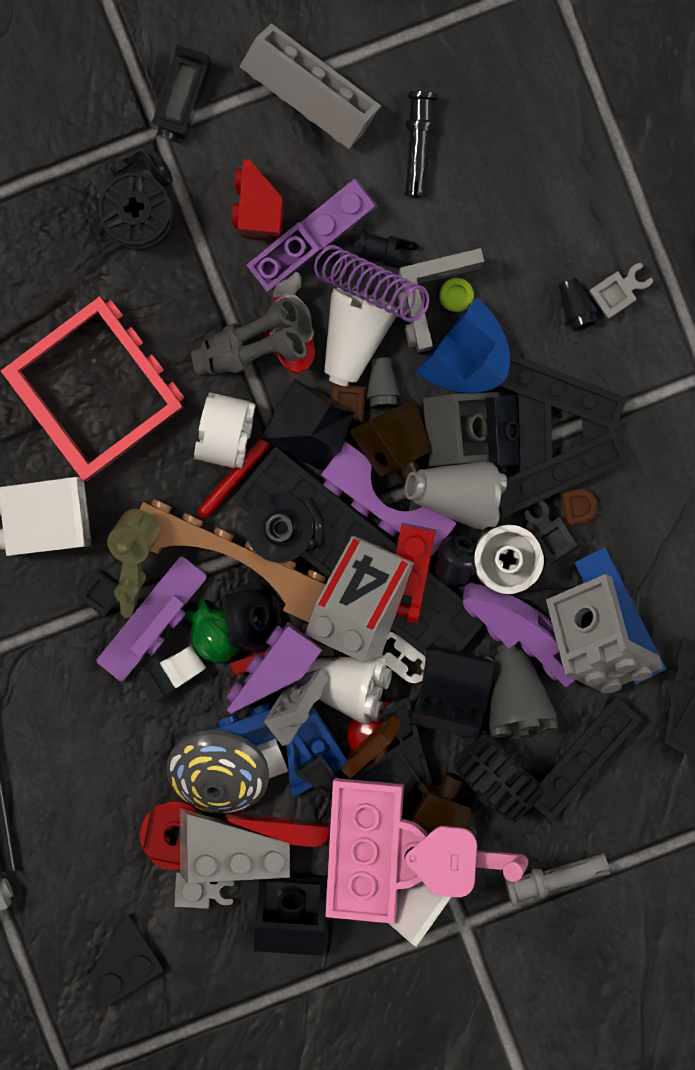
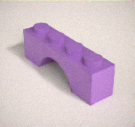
M345 442L341 452L332 459L321 474V476L327 479L323 485L339 497L344 492L353 498L354 501L351 506L367 517L372 512L382 520L378 526L393 537L398 532L400 533L402 523L436 529L431 556H433L442 540L454 528L456 522L425 507L412 511H398L383 504L372 488L371 463L365 455Z

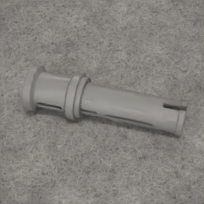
M601 853L591 858L544 871L541 868H533L531 873L522 875V878L517 882H510L505 877L504 881L510 902L514 907L518 905V901L539 896L540 899L545 898L549 891L584 882L592 878L610 875L606 857L604 853Z

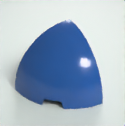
M476 298L454 321L445 336L435 344L417 369L416 373L441 388L460 393L485 392L505 382L510 368L508 342L496 317L480 299Z

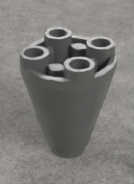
M516 643L510 649L505 644L498 646V655L495 656L494 662L495 668L489 718L491 738L509 736L510 740L529 737V731L537 729L538 732L557 730L556 712L532 658L523 650L520 643Z

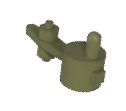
M131 509L124 512L107 540L108 548L112 555L123 562L119 583L114 590V595L120 601L121 615L125 618H131L134 614L141 587L146 580V575L141 570V562L147 558L160 536V527L156 519L148 512L139 509Z

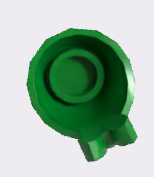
M200 599L197 602V610L195 612L190 609L184 611L186 613L184 617L192 623V644L203 659L220 664L231 661L239 654L241 648L233 647L228 639L229 631L226 623V612L211 610L204 599Z

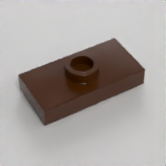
M390 716L351 751L341 771L351 778L368 762L377 763L387 752V746L394 739L402 723L394 716Z

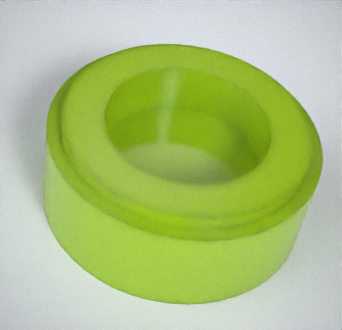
M452 278L446 281L439 293L441 305L452 313H461L466 310L474 298L471 285L461 278Z

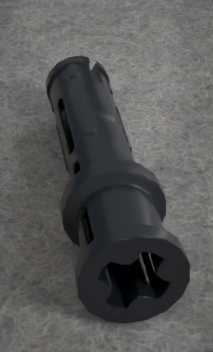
M423 91L408 92V98L411 99L410 118L406 121L405 127H407V131H410L404 196H414L415 183L418 184L417 197L424 198L427 195L430 133H433L434 129H436V123L433 122L434 103L438 100L439 96L437 93Z

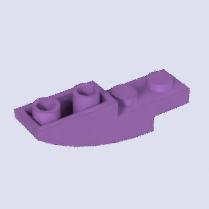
M353 179L302 222H298L250 261L247 267L264 289L269 292L278 283L286 280L314 259L324 247L332 245L353 228V225L376 208L377 204L357 179Z
M469 583L465 586L463 604L466 611L472 617H478L487 626L489 634L496 641H502L509 649L520 641L523 650L530 657L535 656L543 664L545 672L551 679H558L565 687L575 681V679L565 675L552 621L537 609L509 594L499 593L487 586Z

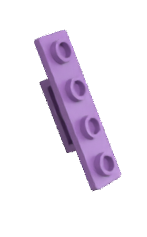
M179 557L98 657L97 663L119 681H124L146 653L152 656L164 642V639L160 637L168 626L174 629L186 613L181 609L206 580V574L185 557Z

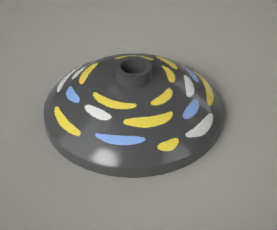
M207 730L190 734L173 747L167 761V778L174 792L186 803L205 812L225 814L246 810L263 797L268 787L269 767L264 755L250 741L230 732Z

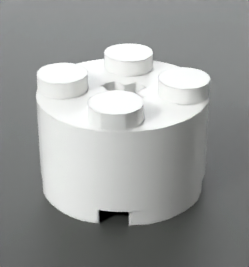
M209 392L198 430L200 431V442H196L194 459L242 469L247 439L250 438L256 404Z
M501 525L491 528L476 543L474 556L475 573L485 586L496 592L514 594L524 591L537 581L542 572L544 556L541 546L531 532L520 526ZM508 549L513 551L512 557L517 559L516 564H509L507 569H504L503 562L499 560L500 554H506Z

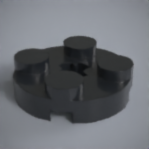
M262 583L242 585L225 597L224 605L229 631L228 639L233 647H240L244 651L251 653L267 651L270 645L266 641L277 626L283 629L284 611L278 596L272 597L270 592L266 590L271 589L267 585ZM253 614H257L258 621H253Z

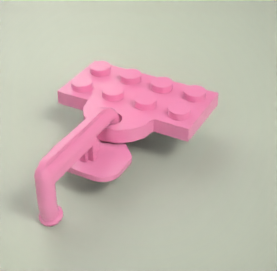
M339 778L333 780L326 917L394 924L396 921L398 889L411 888L422 881L437 896L463 897L469 894L474 887L476 867L503 870V875L508 881L517 882L522 878L528 866V859L522 854L477 850V840L474 834L468 829L461 827L439 826L428 835L415 822L402 819L404 784Z

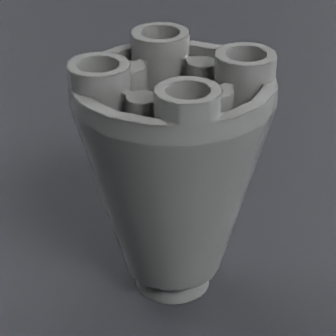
M487 461L420 469L408 475L405 483V494L408 499L413 500L422 507L468 527L485 529L486 527H495L498 524L500 516L498 508L501 494L505 492L507 487V478L505 474L499 473L498 468L492 462Z

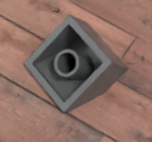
M499 392L450 394L423 398L426 434L431 445V452L428 453L429 467L479 461L489 462L486 398L500 397Z

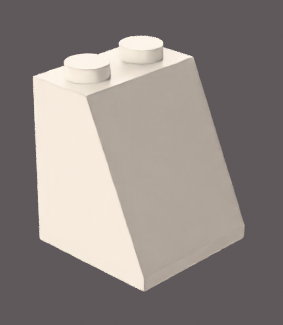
M72 477L0 487V515L2 516L3 529H0V549H6V556L92 546L85 484L81 478Z

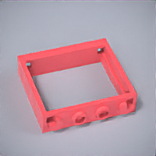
M100 296L1 370L2 374L81 479L86 482L183 410L184 407L180 401L185 398L173 381L167 385L159 375L164 369L152 354L146 357L140 350L139 346L143 344V341L134 329L130 327L125 330L118 319L123 315L110 299L105 303ZM99 313L168 405L89 463L21 371Z

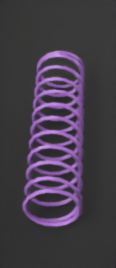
M336 245L324 247L315 259L314 270L319 279L333 284V286L341 288L345 292H350L351 295L358 296L362 300H367L368 303L375 304L380 309L384 308L386 312L393 313L396 317H401L407 322L419 320L428 308L429 293L426 288L412 283L410 280L385 270L372 262H368L355 254H351ZM331 249L338 250L327 258L322 270L323 277L320 276L317 271V263L321 255ZM340 254V259L336 261L332 268L331 276L326 277L325 268L328 261L334 255ZM347 257H350L352 260L347 263ZM343 259H344V260H345V266H344V268L342 269V271H341V273H340V277L337 278L336 280H334V277L339 273V271H340V269H341V267H342ZM359 261L360 264L356 267L355 262ZM340 262L338 270L334 273L337 264ZM353 263V271L348 281L342 284V277L347 267ZM364 265H367L368 269L364 271ZM361 267V276L356 286L350 288V281L353 279L355 271ZM376 269L377 273L373 275L372 270ZM370 271V279L366 284V288L359 292V285L363 276ZM384 273L386 277L381 280V274ZM378 275V285L375 291L370 296H367V290L372 279ZM389 278H393L395 281L390 284ZM387 279V288L383 296L376 301V293L380 284ZM398 282H402L403 285L398 289ZM396 284L392 300L385 305V296L389 288ZM404 288L405 291L401 303L394 309V300L398 292ZM415 289H419L422 295L420 310L414 317L407 318L405 315L409 313L415 303ZM413 290L412 304L403 313L402 306L406 296ZM424 293H425V294H426V299H427V301H426V306H425V308H424V310H423V312H422V309H423V307H424V301H425V295H424Z

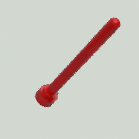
M260 438L245 455L242 469L235 467L198 508L199 516L202 518L209 517L271 448L272 444Z

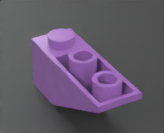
M289 622L286 623L283 629L277 626L266 641L270 645L263 656L257 653L246 668V671L250 674L244 683L241 684L237 681L227 694L226 699L230 701L227 705V711L233 713L301 679L322 651L321 645Z

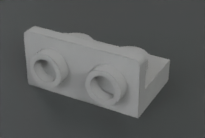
M322 668L305 673L301 679L287 685L265 718V724L282 746L290 744L301 724L309 717L308 713L314 702L322 696L321 691L329 679Z

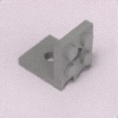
M479 248L399 268L398 275L410 280L412 283L420 284L481 269L484 258L482 250ZM404 288L397 294L399 305L404 296ZM415 289L416 299L413 308L408 313L409 318L414 317L422 305L419 289ZM413 290L406 296L402 306L403 313L412 304ZM424 314L419 320L405 325L409 348L416 346L417 354L431 351L433 347Z
M604 574L546 599L566 676L602 693H613L620 690L623 684L630 681L648 679L652 676V672L663 668L659 655L628 639L611 576ZM592 611V623L588 627L582 628L581 619L583 615Z

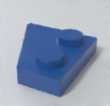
M315 707L310 709L309 717L301 724L290 744L286 745L289 784L293 797L312 787L311 784L300 779L294 769L320 752L334 773H337L343 769L342 766L348 758Z

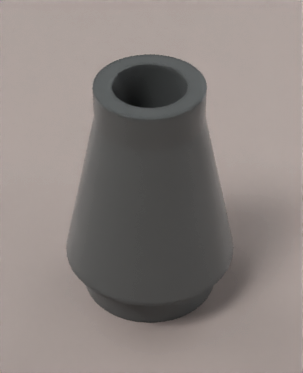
M372 359L366 400L370 401L371 409L385 410L396 408L400 394L392 369L391 359Z

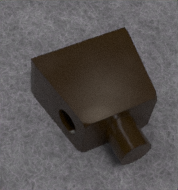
M414 399L350 430L352 437L377 474L384 476L397 469L404 484L411 472L420 470L416 459L431 452V445Z
M446 772L440 787L426 782L421 783L403 809L402 819L415 822L428 835L439 826L468 829L472 807L466 797L459 794L465 780L455 773Z

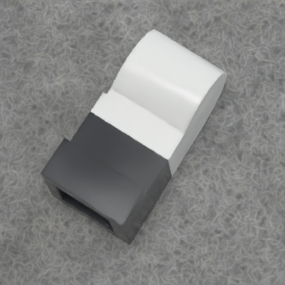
M193 645L144 672L137 677V680L153 704L206 669V666Z

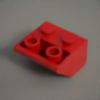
M243 159L242 169L236 168L235 189L236 194H240V203H233V227L238 228L240 237L277 240L282 236L284 212L282 197L250 160Z

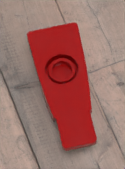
M225 813V818L230 823L292 845L321 846L327 841L330 834L331 823L244 813Z

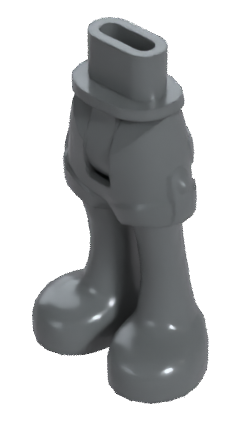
M286 297L276 300L270 306L268 312L257 320L241 327L235 323L230 324L209 340L203 341L200 348L191 351L195 373L198 376L207 373L210 375L224 372L238 373L246 370L250 366L251 361L269 353H280L290 361L304 358L306 355L304 340L298 332L289 328L297 325L299 322V314L295 304ZM273 329H280L262 340L248 344L251 338Z

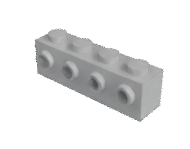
M272 23L255 38L240 65V68L250 74L254 80L262 83L281 100L290 104L309 121L318 125L330 134L334 140L342 143L348 149L364 134L381 107L380 104Z

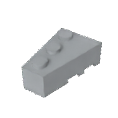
M180 808V876L187 883L290 877L289 843L219 818L205 816Z

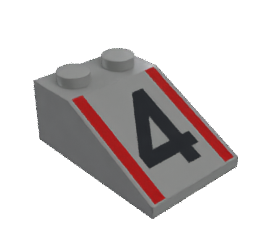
M352 536L315 604L305 635L363 663L381 657L414 562L357 536Z

